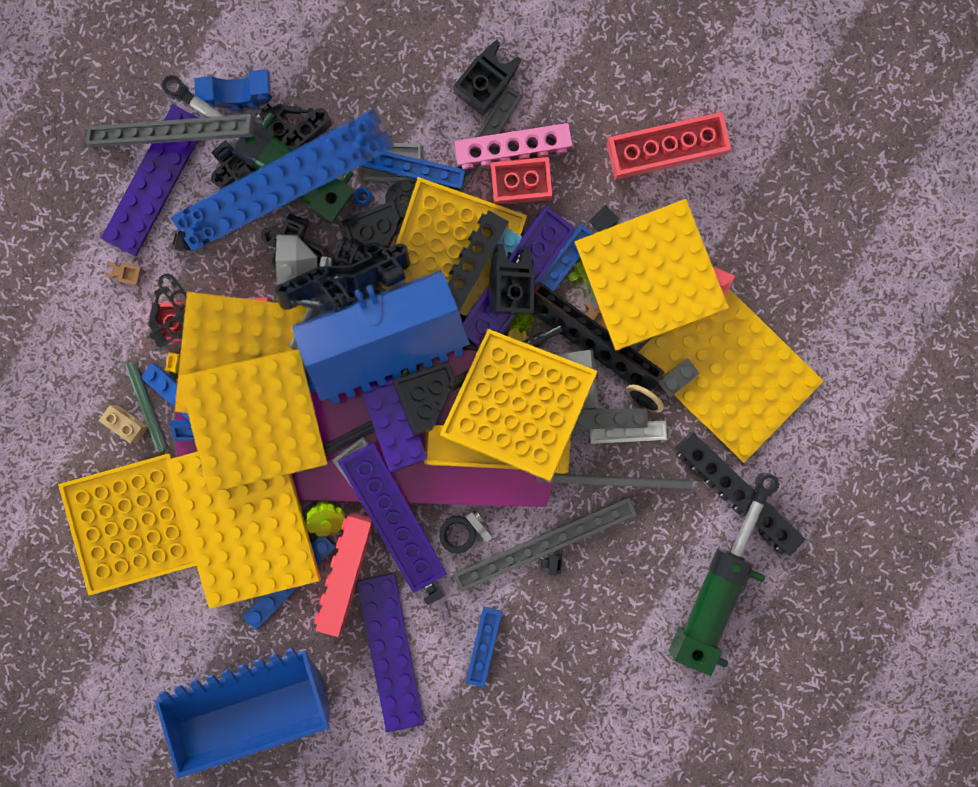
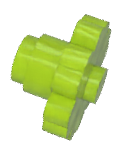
M321 501L307 513V519L305 520L306 528L310 533L316 532L317 536H329L331 532L338 533L342 528L345 514L342 508H335L328 501Z

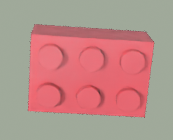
M549 157L491 163L494 204L510 205L551 201L552 186Z

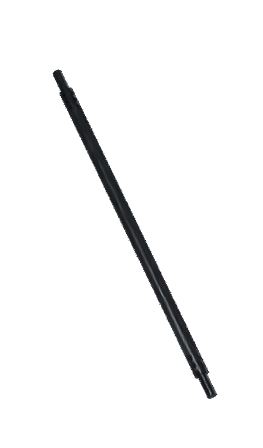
M558 325L544 333L540 332L528 338L523 343L538 347L546 343V340L563 332V330ZM469 370L454 377L455 381L450 392L463 385ZM372 420L324 444L325 456L374 432Z

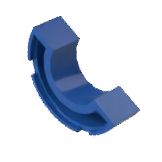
M267 69L248 71V77L235 80L220 79L213 76L194 78L195 95L212 108H230L231 111H241L242 107L259 109V105L269 102L272 98L270 72Z

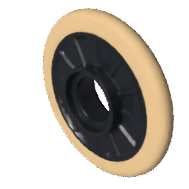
M638 385L627 386V395L637 404L651 412L659 413L663 411L664 405L662 401L651 391Z

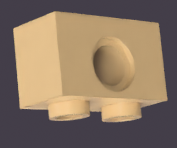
M109 405L99 419V422L129 443H138L148 429L147 425L118 405Z

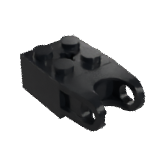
M495 40L473 60L454 84L453 93L483 117L508 86L522 60L520 57H516L506 64L498 62L495 58L501 43L498 40Z
M496 244L494 247L489 274V313L515 315L534 313L535 274L532 270L531 252L528 246L520 248L515 263L507 259L503 244Z

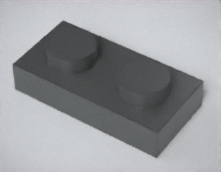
M687 358L665 375L658 385L670 398L700 373Z

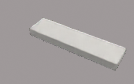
M648 421V428L590 429V444L667 440L666 421Z

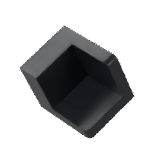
M605 205L589 222L600 232L611 228L619 218Z

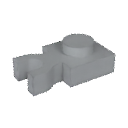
M471 511L466 515V518L486 543L492 539V535L483 525L484 519L478 512L475 514Z

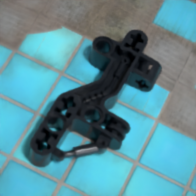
M268 103L266 110L262 109L260 115L258 113L255 114L261 122L268 113H272L277 117L267 130L293 150L316 139L331 125V119L327 111L322 108L315 110L313 108L302 109L301 107L285 106L282 104L272 108ZM285 113L309 114L294 128H290L281 118ZM318 118H324V121L321 122ZM284 127L282 133H276L277 128ZM305 129H311L309 135H303ZM226 140L211 152L221 164L211 174V181L218 188L221 189L252 173V167L233 154V148ZM293 142L295 146L292 147L289 143ZM223 177L224 182H221L219 178Z
M291 213L287 216L283 228L276 226L267 227L261 232L262 241L276 248L277 238L272 239L270 232L275 237H277V234L298 235L317 256V267L320 266L321 257L323 256L332 258V266H339L340 261H344L347 266L355 264L356 260L366 259L365 253L360 251L361 243L354 244L353 240L347 241L348 238L345 236L340 242L336 255L334 257L331 256L327 248L304 238L309 221ZM275 250V253H274L273 258H272V264H273V266H274L275 268H276V250ZM343 252H345V255H347V256H349V254H351V258L346 257V256H342V255H343ZM377 283L372 285L375 295L380 293L376 290ZM365 288L360 291L362 295H365L363 299L368 298L367 296H369L367 291L368 288ZM348 292L350 300L352 302H357V296H354L351 294V292Z
M371 242L364 247L366 259L353 265L319 266L279 284L275 288L280 307L284 310H289L302 305L306 308H316L321 311L332 310L336 313L338 312V307L343 309L345 307L344 304L347 306L352 304L348 292L361 291L367 288V286H372L380 281L388 288L405 280L403 270L407 269L411 264L408 248L404 244H396L384 249L381 244ZM316 297H322V299H320L319 301H318V300H311V299H314V298H316Z
M169 273L162 274L158 279L159 289L154 292L155 301L152 303L148 322L152 332L146 338L152 339V345L156 344V351L174 339L182 340L185 310L181 312L180 309L185 308L186 301L184 304L178 305L174 302V297L177 294H183L187 297V293L176 278ZM163 279H172L171 285L173 288L179 287L180 290L174 291L169 296L168 293L171 290L167 286H162L164 284ZM164 293L177 310V314L160 326L157 323L160 309L158 302L159 297ZM174 321L181 324V330L177 333H173L170 330V324ZM164 327H166L167 332L170 335H172V337L168 340L165 337L167 334L162 333L160 331Z

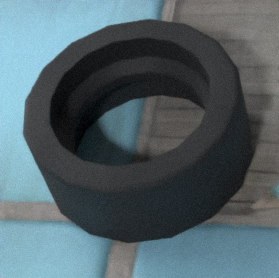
M454 516L443 523L439 538L442 546L447 551L460 554L472 547L475 542L476 531L467 518ZM452 524H463L468 529L469 538L463 545L455 546L447 540L446 533Z

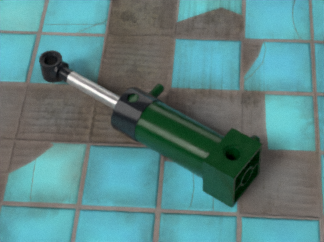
M169 75L163 79L162 88L170 98L178 102H185L204 117L223 116L191 93L189 87L179 77ZM172 83L179 84V88L175 92L169 91V86ZM268 113L261 124L255 122L253 137L235 138L238 141L233 149V154L252 168L259 169L293 151V149L267 130L275 119L272 113ZM349 171L340 180L335 178L298 197V199L308 205L312 212L332 225L353 195L354 190L347 183L354 173ZM334 196L337 201L334 204H329L326 198Z
M765 472L757 475L755 479L756 487L754 489L757 491L731 552L717 548L684 628L678 627L668 650L675 662L708 676H712L716 665L724 668L727 667L728 661L720 658L722 651L718 644L743 586H746L749 577L760 582L765 580V575L752 570L754 564L745 560L742 555L767 497H771L779 488L780 484L776 476ZM769 478L771 484L765 488L763 483L765 479Z

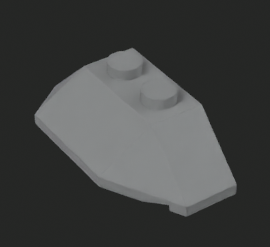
M277 234L276 276L278 286L317 267V256L298 235Z

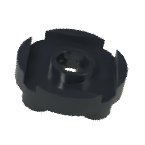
M409 180L394 183L385 194L386 203L392 200L396 201L401 219L405 218L415 184ZM401 196L410 197L407 205L399 203Z

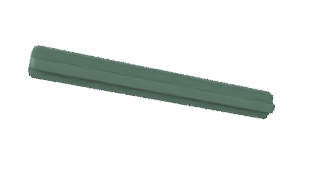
M127 363L125 367L156 451L163 452L168 449L143 379H141L142 376L137 363Z

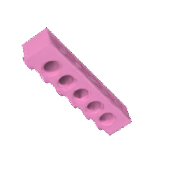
M564 123L454 141L453 146L457 168L462 167V169L467 170L474 168L473 165L481 164V167H486L496 161H511V159L519 158V160L530 159V156L534 155L541 158L549 156V153L556 152V155L565 154L572 147L569 124ZM546 138H553L555 145H548ZM527 141H534L536 148H529ZM508 144H516L518 150L515 152L510 151ZM495 146L498 148L499 153L496 155L491 154L489 148ZM476 149L480 152V156L474 158L471 156L470 151Z

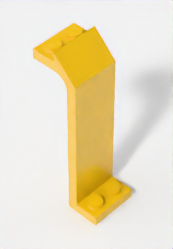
M435 425L433 430L426 432L425 453L427 460L424 463L427 465L518 469L441 437L440 433L443 425ZM571 436L555 473L566 474L569 471Z

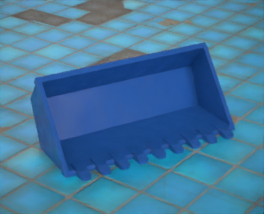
M442 270L376 295L372 286H367L370 297L363 299L360 290H356L355 293L358 301L350 306L346 305L343 309L338 308L336 313L330 311L292 326L304 365L321 401L330 398L332 404L340 402L338 396L340 393L345 392L347 397L351 398L355 396L354 388L361 386L363 392L371 390L369 382L377 380L378 385L383 386L386 384L385 376L390 374L393 375L395 380L402 377L400 371L408 368L410 374L417 373L415 365L423 362L426 369L432 367L431 359L439 357L441 363L448 361L446 354L448 352L454 351L456 357L464 354L462 347L470 345Z
M291 648L286 650V657L280 658L278 654L270 655L271 662L264 663L262 659L254 661L255 667L249 669L246 664L238 666V673L233 674L228 669L222 671L223 678L217 679L215 675H209L206 677L207 683L205 684L194 680L190 682V689L186 690L182 685L174 688L175 694L170 695L167 691L159 692V699L155 700V705L177 779L329 729L331 712L320 671L308 657L307 652L304 650L296 653Z

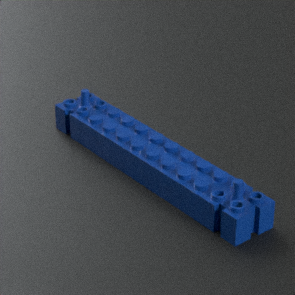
M372 108L359 115L355 120L351 119L204 197L193 205L187 206L170 218L179 231L184 230L187 235L184 237V240L190 249L194 251L209 241L212 242L367 163L373 156L376 158L388 152L394 144L387 131L381 132L378 126L382 122L375 109Z

